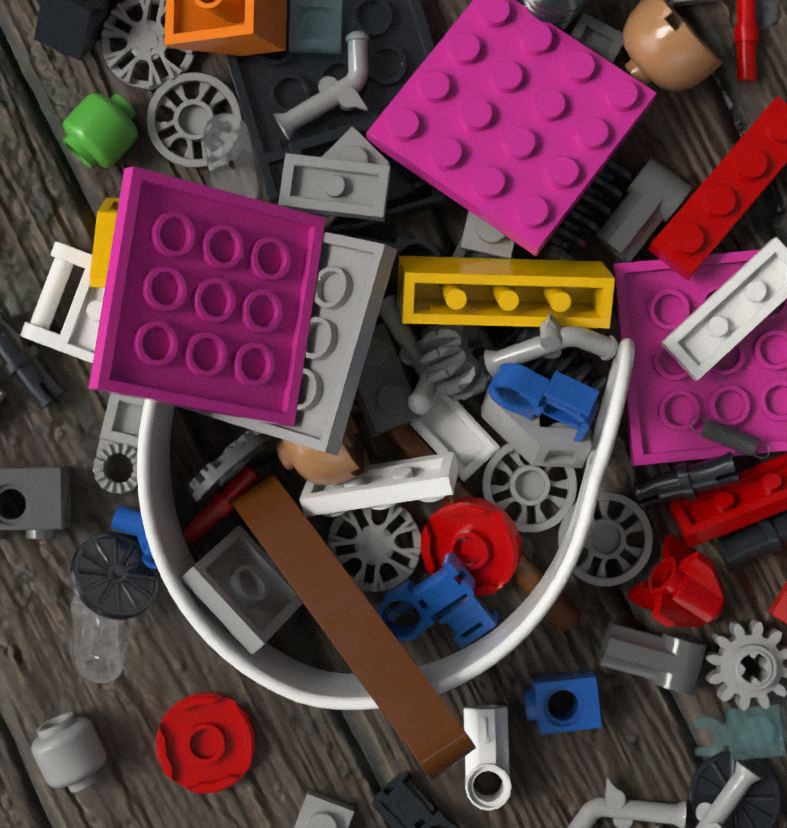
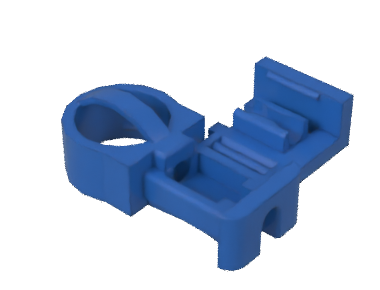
M504 363L498 367L488 387V394L491 399L508 411L517 413L531 420L534 414L540 416L542 413L576 429L577 432L573 440L577 442L582 441L599 408L598 403L595 401L600 391L557 371L554 372L550 381L522 365Z
M452 553L445 554L442 563L444 567L418 585H415L411 579H408L401 585L389 589L383 595L377 613L399 642H409L416 639L425 629L435 623L438 613L440 616L438 622L441 625L446 622L456 633L452 639L461 649L497 626L498 612L495 609L489 612L474 594L476 580L456 555ZM402 601L386 614L385 608L390 603ZM412 607H415L420 614V621L412 626H400L394 623L399 616Z

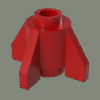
M673 534L665 536L661 555L664 559L655 566L648 582L643 581L628 590L627 598L642 608L653 610L652 618L668 628L701 627L715 621L724 609L725 590L714 562L699 551L692 553L686 543Z

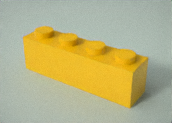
M399 256L396 306L402 324L540 327L541 323L546 320L549 312H551L561 327L581 326L584 328L610 329L615 277L601 261Z

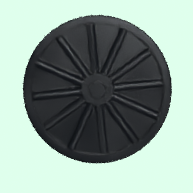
M103 532L88 538L75 552L70 566L72 586L83 604L94 613L114 620L134 618L143 613L154 602L160 588V573L158 569H151L143 563L142 556L144 554L139 541L117 532Z
M731 751L716 754L698 767L691 779L688 796L690 810L697 823L700 822L696 816L697 807L701 803L712 804L734 774L737 760L754 771L762 779L749 787L723 826L726 828L773 827L780 812L781 793L774 774L762 761L746 753Z

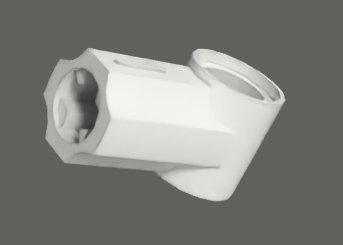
M495 704L464 706V730L476 746L475 750L465 756V789L467 797L479 809L488 811L498 809L506 803L511 793L507 705ZM485 771L494 772L502 779L499 790L491 795L480 794L473 786L477 775Z

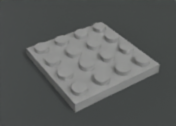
M329 232L323 233L294 426H280L181 406L177 407L338 456L397 249L377 242Z

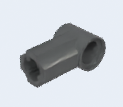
M651 156L624 191L627 195L594 238L615 257L629 263L649 240L650 235L660 222L665 223L674 213L692 187Z
M610 622L601 644L599 664L628 674L649 678L651 683L672 691L693 695L707 645L671 633L663 632L661 636Z

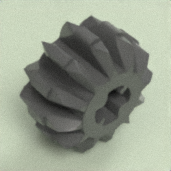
M429 324V326L421 330L422 339L416 343L417 349L422 354V359L418 364L424 367L427 372L426 382L435 383L436 392L439 396L447 395L454 402L460 399L466 400L487 390L493 377L486 368L484 351H498L489 340L490 331H483L481 325Z

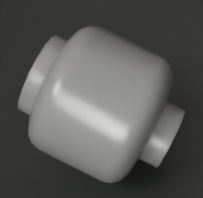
M67 712L46 721L36 729L38 736L31 745V752L44 780L50 787H68L70 792H77L89 787L98 780L96 772L104 765L107 753L91 720L86 717H75L73 712Z

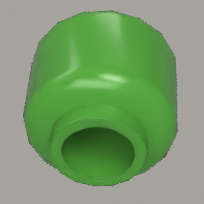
M90 93L64 119L63 129L67 136L62 142L88 168L93 169L96 165L111 168L138 140V130L132 121L137 116V113L126 100L116 93L110 99L100 93Z

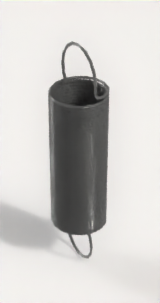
M712 419L705 421L702 433H699L702 434L703 438L743 454L756 456L754 452L760 441L759 438Z

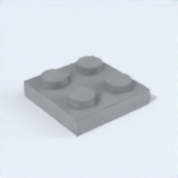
M240 525L181 577L192 589L195 596L228 628L230 634L251 655L260 649L303 604L272 559Z

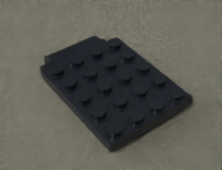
M287 0L286 51L247 56L225 54L271 204L279 203L285 153L322 157L352 126L367 140L369 128L435 48L421 0ZM357 30L367 33L371 40L368 42L369 75L364 87L358 94L368 111L355 108L345 111L337 105L296 130L291 139L288 140L278 125L274 114L286 113L319 93L318 85L323 77L331 76L337 81L346 77L348 73V42H345L346 36L352 31ZM373 146L389 162L391 167L385 221L339 216L328 227L334 229H329L327 232L347 235L445 205L444 194Z

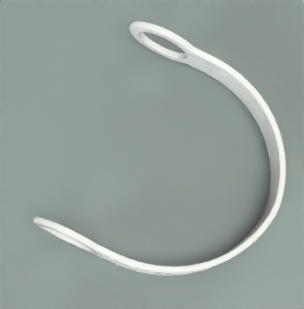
M623 339L614 357L597 415L591 441L592 448L588 455L575 510L556 556L531 594L504 622L459 652L418 667L438 695L480 675L514 650L544 618L569 580L585 545L602 481L618 433L634 362L635 344L632 339ZM145 400L137 450V482L141 516L146 538L160 576L189 623L208 645L228 663L258 684L281 696L317 708L336 710L379 709L355 674L336 673L313 668L285 655L267 643L251 655L181 579L196 563L189 551L178 521L171 486L170 437L175 405Z

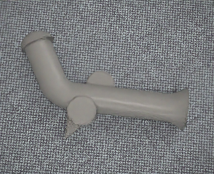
M357 30L352 31L346 36L345 42H348V73L346 77L339 81L331 76L323 77L318 85L319 93L286 113L274 114L278 125L288 140L291 139L296 130L337 105L345 111H350L354 108L368 111L358 94L364 87L369 75L368 42L371 40L367 33Z
M390 295L383 299L378 316L401 348L399 357L402 362L409 366L412 365L419 376V381L413 394L408 397V407L416 414H426L432 408L431 402L436 393L435 383L426 382L427 372L424 367L418 364L422 359V354L416 346L419 339L409 324H402L396 306V296Z
M549 312L546 320L540 325L539 336L498 351L485 350L484 361L488 372L494 377L501 364L514 363L521 365L540 357L548 359L557 358L561 355L562 349L568 347H578L600 356L602 360H610L618 352V342L613 336L607 337L581 326L561 327L560 323Z
M736 760L734 774L712 804L704 802L697 807L696 816L700 822L696 828H726L723 824L749 787L762 778ZM658 825L655 828H663V826Z
M606 778L604 797H597L586 802L567 828H592L601 817L613 818L617 828H629L633 820L673 824L678 828H685L686 800L677 804L626 799L623 791Z

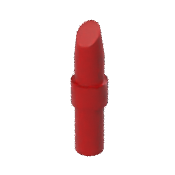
M737 0V25L734 26V45L737 46V82L752 83L757 81V45L760 43V25L757 24V0Z
M247 464L222 490L218 489L206 501L207 505L184 530V539L187 542L193 543L207 533L221 518L225 519L235 509L231 502L252 488L261 479L260 475Z

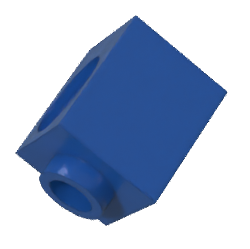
M591 669L531 675L532 690H524L527 721L536 720V725L541 735L602 728L597 678ZM559 690H567L574 695L571 708L564 713H554L548 709L550 696Z

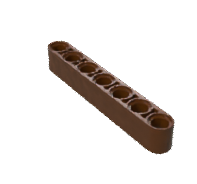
M273 473L232 501L231 504L431 781L475 750L476 746L275 475Z

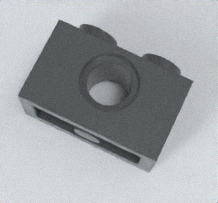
M70 466L0 467V540L7 539L6 530H26V539L57 538V529L71 526ZM12 489L21 492L26 500V509L20 517L10 514L5 506L6 495Z

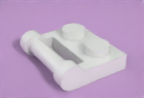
M55 241L50 256L55 257L31 322L25 321L20 336L93 363L105 288L90 287L91 254ZM73 265H76L85 270L61 334H58L49 329Z

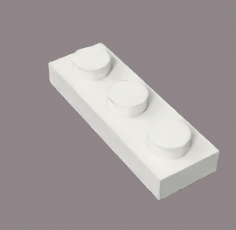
M777 237L771 239L660 342L664 349L694 381L699 380L787 298V248Z
M454 452L369 465L367 474L336 486L316 485L306 481L299 500L305 517L315 515L336 517L346 513L348 510L368 507L382 510L390 508L396 503L414 500L434 502L444 498L446 495H453L459 468Z

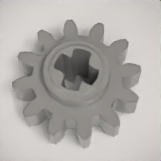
M756 619L750 621L747 632L737 622L730 621L729 630L732 635L728 639L718 633L712 634L714 642L720 648L717 653L709 651L704 654V658L708 662L716 665V669L706 673L704 676L705 680L711 684L723 682L717 691V696L725 702L736 694V705L743 711L748 709L751 698H754L764 709H768L769 698L767 693L773 691L779 696L785 697L787 695L784 686L779 684L781 677L787 678V666L783 664V660L787 659V646L781 645L776 647V644L781 640L782 633L772 628L762 636V622ZM747 655L753 658L754 663L757 665L756 670L752 674L747 672L741 664L742 659Z

